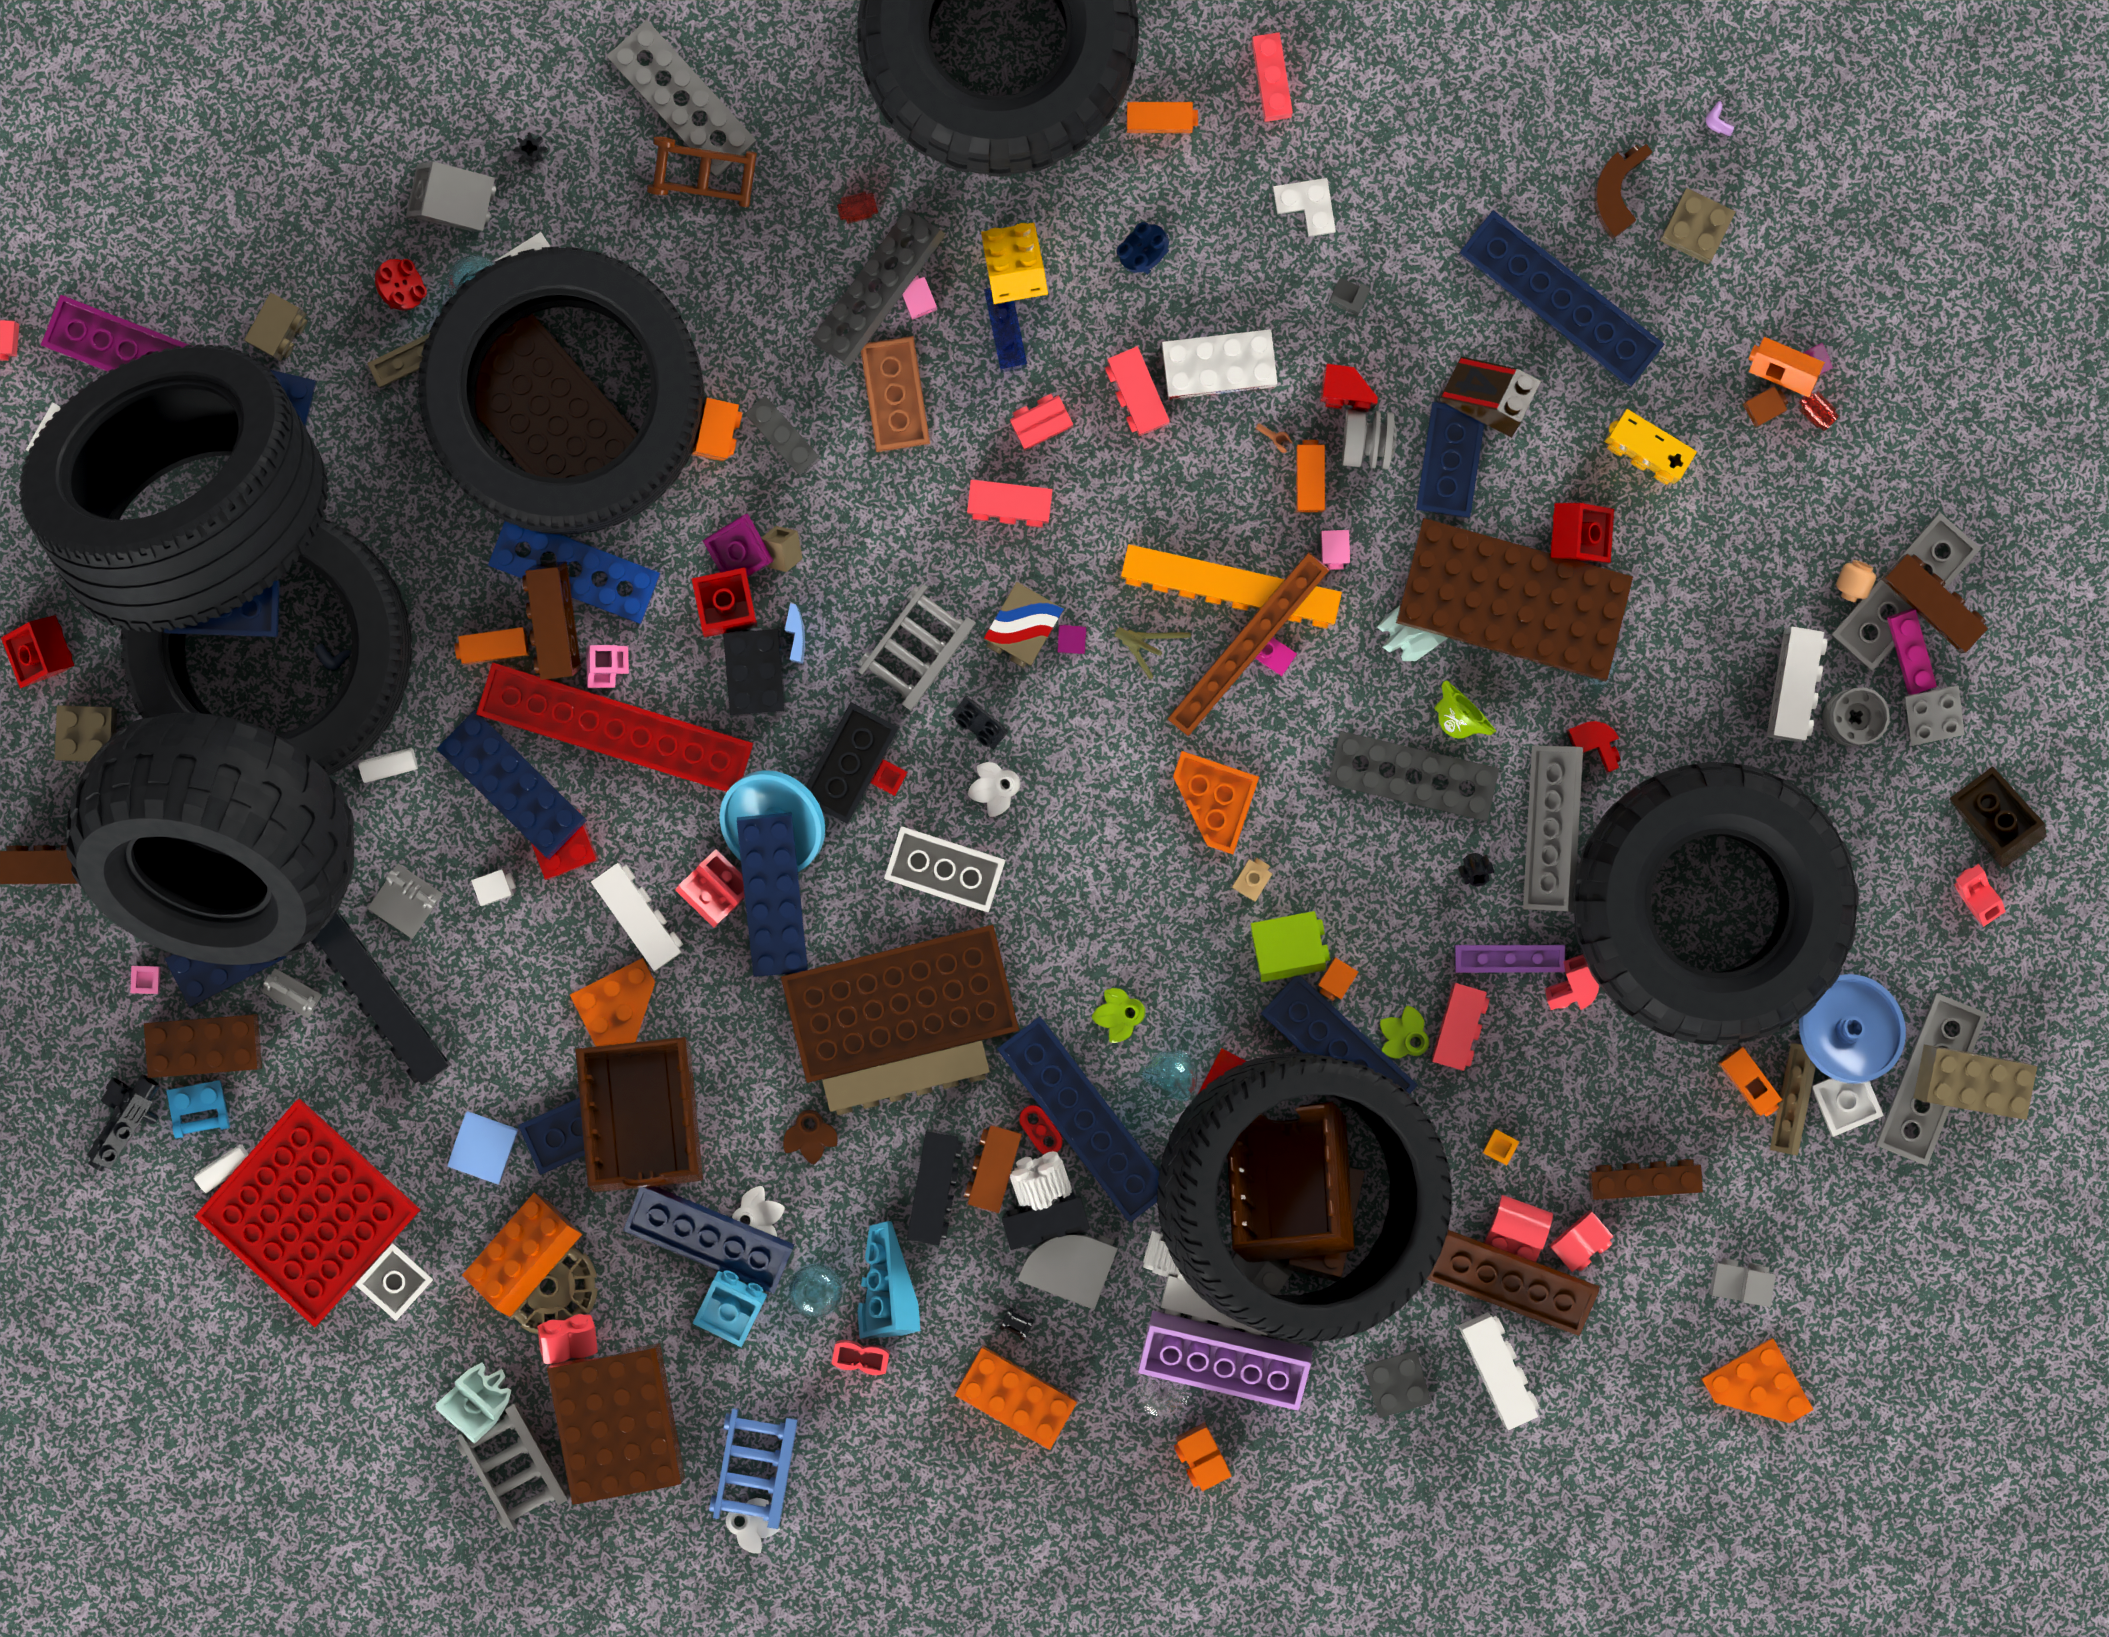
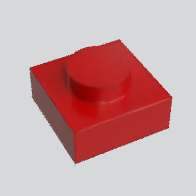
M883 760L871 784L896 796L908 772Z

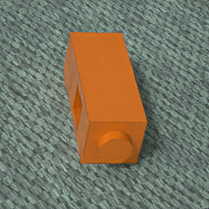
M1127 102V133H1192L1193 126H1198V110H1193V102Z
M1766 337L1763 338L1760 346L1754 345L1748 360L1752 361L1750 373L1806 397H1810L1825 363Z
M1302 440V445L1296 446V512H1324L1325 445H1319V440Z
M524 627L458 636L459 643L454 644L456 658L461 659L464 665L529 656L526 628Z
M1739 1046L1718 1062L1756 1115L1761 1116L1764 1114L1767 1117L1779 1108L1778 1103L1782 1101L1781 1097L1744 1047Z

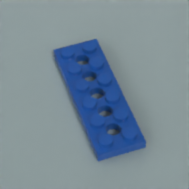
M506 521L504 522L488 566L522 578L523 575H526L525 571L533 565L542 564L541 557L544 553L553 552L557 558L556 562L567 561V565L571 562H579L582 566V572L579 576H569L572 598L636 623H642L661 573L560 534L531 531ZM521 542H527L531 547V553L525 558H521L516 554V547ZM598 571H602L607 575V583L602 587H596L592 583V576ZM623 581H628L633 586L632 593L627 597L620 596L617 591L618 585Z

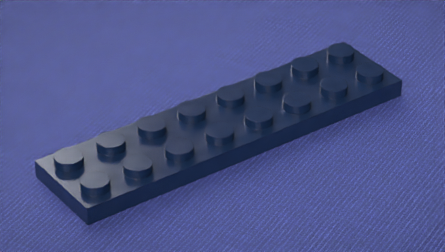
M1492 210L1459 252L1460 256L1629 388L1632 387L1665 345L1494 210Z
M1041 1016L997 1048L998 1052L1129 1223L1157 1203L1158 1169Z

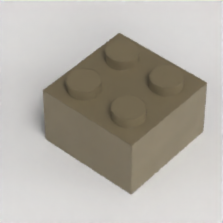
M1686 188L1659 241L1709 264L1736 211Z
M270 292L244 341L281 362L283 357L288 358L295 346L292 341L296 333L301 334L304 331L308 322L305 319L307 314L299 307Z
M57 705L55 760L89 762L98 750L116 733L117 708Z

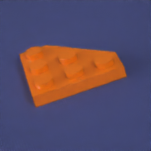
M1181 751L1173 775L1178 789L1206 845L1233 855L1259 777Z
M644 958L570 994L596 1047L636 1042L656 983Z
M1773 1338L1701 1378L1713 1401L1725 1406L1787 1423H1792L1814 1410Z

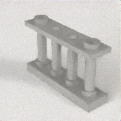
M924 584L920 588L917 586L913 588L906 598L910 601L873 652L871 654L866 652L857 664L861 667L858 671L861 675H864L869 669L901 693V697L904 699L902 705L910 711L914 709L976 626V623L969 617H966L964 621L961 619L957 620L927 598L924 594L928 587ZM916 604L951 628L950 632L954 635L948 643L944 640L942 642L907 617ZM900 626L904 627L935 651L934 654L937 655V658L931 665L928 662L926 664L891 639ZM884 647L918 672V676L921 679L915 687L912 684L908 686L875 661Z
M517 1402L505 1408L507 1414L504 1415V1419L497 1422L475 1444L463 1433L457 1435L459 1441L456 1442L462 1456H468L499 1512L496 1514L500 1525L503 1529L507 1527L509 1532L517 1528L514 1522L515 1519L549 1500L551 1502L555 1500L557 1505H560L570 1498ZM509 1428L511 1430L516 1429L520 1436L516 1444L484 1462L480 1461L474 1450L475 1447ZM522 1452L530 1454L533 1460L531 1467L494 1486L487 1473L488 1471ZM535 1476L538 1478L542 1476L547 1485L544 1487V1491L510 1510L507 1509L501 1495Z

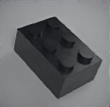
M779 630L723 633L730 716L786 712Z

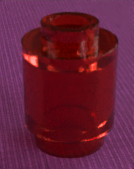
M865 191L842 197V203L837 204L840 220L846 219L847 224L870 219L872 215L878 214L873 192L866 194Z
M1819 391L1811 393L1810 397L1803 396L1798 402L1801 405L1798 410L1816 428L1820 427L1823 431L1828 429L1839 417L1835 412L1836 408Z

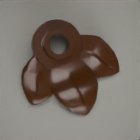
M805 1110L798 1115L796 1125L786 1131L783 1147L785 1153H792L800 1149L805 1159L814 1165L822 1157L824 1146H837L838 1137L835 1129L831 1125L824 1123L818 1112ZM807 1118L815 1121V1126L811 1129L805 1127L804 1122Z

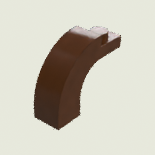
M1647 144L1641 148L1638 145L1631 148L1624 154L1627 158L1626 160L1617 152L1607 162L1598 177L1594 194L1595 209L1602 227L1612 240L1636 222V218L1623 202L1621 185L1625 175L1653 153Z

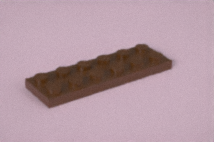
M1448 1230L1440 1257L1430 1276L1427 1277V1280L1580 1336L1600 1288V1286L1450 1230Z

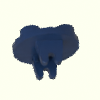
M1147 222L1137 224L1134 231L1117 247L1116 253L1120 258L1121 264L1130 272H1144L1148 275L1151 272L1150 269L1157 265L1164 255L1169 252L1168 235L1158 225L1148 224Z

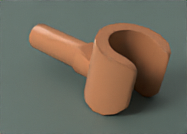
M1260 423L1256 426L1258 431L1273 440L1277 449L1282 453L1287 452L1281 445L1282 441H1289L1293 444L1285 432L1275 433Z

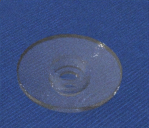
M1140 1374L1136 1383V1396L1139 1404L1146 1412L1157 1417H1169L1180 1412L1187 1404L1190 1396V1385ZM1160 1386L1168 1387L1169 1391L1166 1395L1162 1396L1158 1393Z

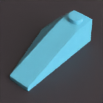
M892 1221L869 1226L865 1260L871 1264L870 1271L867 1274V1278L862 1277L861 1286L867 1287L866 1302H859L858 1305L860 1339L903 1336L921 1331L918 1301Z

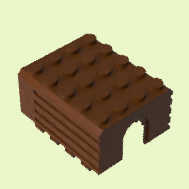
M680 1037L575 1049L588 1187L593 1192H605L702 1181L703 1172L691 1046L687 1038Z
M1333 1102L1300 1105L1298 1108H1295V1111L1301 1117L1294 1120H1271L1262 1113L1239 1134L1227 1154L1232 1249L1246 1262L1255 1263L1344 1253L1354 1250L1346 1115Z
M660 1343L630 1348L622 1353L600 1358L586 1359L585 1357L551 1364L547 1368L572 1505L682 1484L685 1479V1473Z

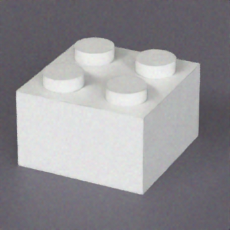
M391 1243L355 1282V1285L397 1321L433 1279L397 1246Z

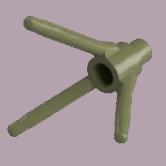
M1119 627L1115 632V637L1122 640V643L1129 647V650L1135 656L1147 677L1153 679V675L1139 650L1143 648L1158 656L1162 655V651L1145 643L1144 640L1191 638V633H1136L1131 629L1127 631Z

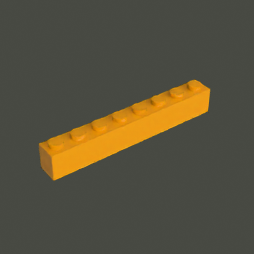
M1130 544L1127 547L1121 578L1126 579L1125 584L1141 587L1142 583L1151 584L1154 591L1168 593V589L1179 591L1178 596L1194 599L1195 595L1206 597L1205 602L1221 605L1222 601L1232 603V608L1248 611V607L1260 609L1285 580ZM1316 586L1290 616L1288 621L1301 623L1303 618L1312 620V626L1328 629L1329 624H1335L1342 592Z

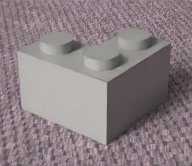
M1722 1258V1263H1714L1710 1295L1771 1307L1776 1274L1769 1271L1770 1267L1750 1262L1749 1267L1738 1266V1260Z

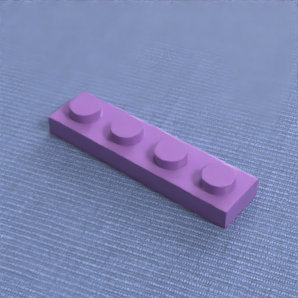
M1455 945V973L1565 972L1563 963L1565 961V945Z

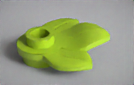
M1110 988L1104 990L1107 1003L1099 1006L1094 1011L1092 1020L1099 1026L1109 1028V1041L1111 1043H1118L1132 1035L1134 1026L1144 1020L1146 1012L1144 1005L1139 1000L1130 999L1122 989ZM1129 1007L1135 1010L1134 1017L1128 1016L1127 1010Z
M1407 1005L1403 1010L1401 1019L1388 1017L1380 1020L1381 1031L1389 1040L1381 1049L1387 1056L1399 1059L1407 1054L1419 1056L1427 1051L1429 1037L1423 1031L1424 1019L1415 1008ZM1413 1037L1420 1039L1421 1044L1419 1047L1414 1048L1411 1046L1410 1041Z

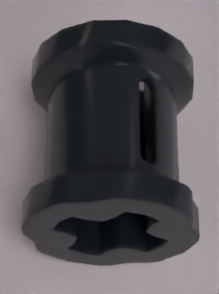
M1010 1307L999 1329L1002 1331L1006 1329L1020 1336V1340L1024 1341L1034 1319H1026L1015 1313L1014 1309Z

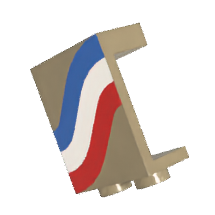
M1016 582L984 637V640L988 642L986 647L998 654H1001L1003 650L1012 655L1010 661L1022 668L1026 664L1032 666L1054 625L1063 613L1064 608Z

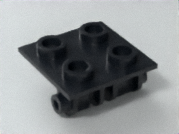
M968 696L963 698L952 714L956 718V723L961 728L969 729L976 735L980 744L985 747H991L993 750L1008 733L1003 724L994 719L992 715H989L986 710H983L980 705Z

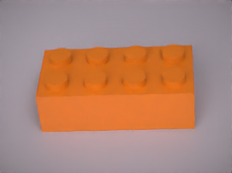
M533 1193L462 1276L494 1309L511 1317L582 1236V1233L548 1200Z
M983 1345L955 1392L956 1397L1049 1450L1052 1448L1077 1404V1399Z

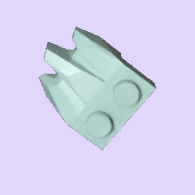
M1400 606L1387 614L1377 626L1382 632H1390V637L1382 648L1392 652L1401 647L1403 650L1402 661H1417L1447 639L1444 636L1397 624L1396 619Z
M483 1362L468 1369L455 1381V1387L435 1404L436 1410L474 1444L497 1423L509 1402L511 1389L509 1388L500 1389L505 1381L503 1370L500 1369L489 1376H485L486 1367Z

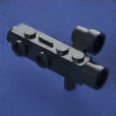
M142 1074L134 1087H129L117 1078L112 1077L106 1086L107 1091L101 1101L105 1105L115 1108L87 1154L90 1158L89 1164L99 1171H103L104 1168L111 1169L141 1120L150 1124L156 1123L158 1115L148 1111L153 1103L152 1098L160 1087L157 1081Z

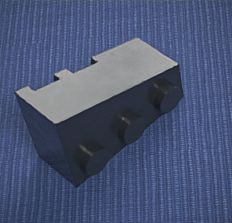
M1074 1191L1065 1198L1062 1195L1059 1197V1201L1053 1202L1048 1208L1038 1209L1037 1211L1033 1209L1022 1211V1207L1007 1210V1216L1002 1217L1010 1250L1037 1244L1055 1237L1067 1236V1234L1076 1231L1090 1230L1081 1195L1075 1196Z

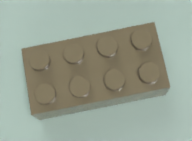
M1924 1044L1913 1098L1933 1104L2027 1120L2037 1066Z

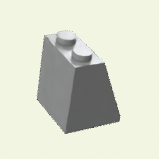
M434 161L417 164L406 217L473 232L483 231L490 220L488 207L496 192V186L493 185L495 178Z

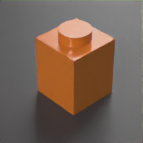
M1334 957L1317 984L1322 988L1319 993L1332 1001L1335 997L1342 999L1358 971Z

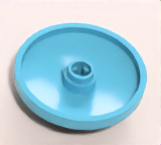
M762 770L743 776L727 791L720 808V827L729 849L741 861L737 817L792 812L799 872L815 859L822 848L825 838L824 816L816 798L801 782L781 772Z

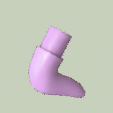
M1718 101L1707 114L1706 124L1711 130L1719 134L1731 136L1734 126L1719 119L1722 102Z

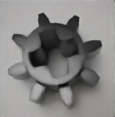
M528 132L526 139L517 138L520 146L513 149V152L522 155L518 160L520 164L528 161L530 167L533 168L534 162L537 160L544 163L541 155L548 152V148L540 147V144L543 142L541 136L535 140L532 134ZM529 144H533L534 148L537 149V151H533V156H529L524 151L529 148Z
M1479 853L1467 855L1463 858L1464 865L1458 867L1465 884L1470 883L1475 887L1485 885L1490 881L1489 874L1494 873L1492 862L1489 861L1488 855L1482 856Z

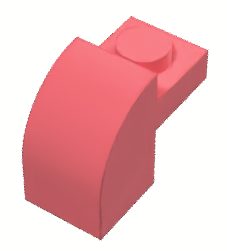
M1979 864L1964 870L1960 877L1956 879L1957 883L1954 886L1983 927L2006 912L2002 899L1989 885L1985 871Z
M1583 954L1563 961L1568 978L1567 981L1545 988L1547 1002L1551 1010L1566 1008L1576 1001L1580 1010H1582L1595 1000L1599 984L1592 976Z

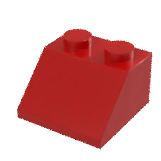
M1555 503L1551 558L1611 563L1614 509L1584 503Z
M745 568L691 578L704 638L758 627Z
M56 615L30 621L1 637L20 688L58 675L75 666Z

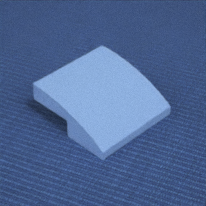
M790 603L785 626L787 633L795 635L790 660L803 664L805 655L804 624L799 608L796 604Z
M467 1111L447 1167L499 1185L518 1129Z

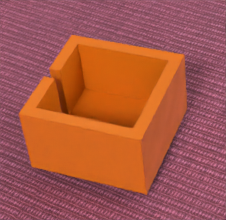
M706 398L703 402L704 410L698 439L691 455L724 461L728 459V456L730 457L734 454L736 439L732 438L734 430L740 426L742 412L738 411V404Z
M1205 1422L1176 1436L1177 1444L1174 1445V1449L1181 1463L1187 1461L1190 1468L1186 1471L1194 1488L1200 1486L1201 1490L1204 1491L1232 1477Z

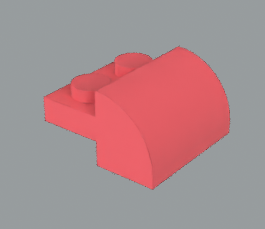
M717 849L704 859L675 889L713 928L728 916L745 898L742 874Z
M1501 1195L1484 1243L1536 1262L1548 1237L1553 1213Z

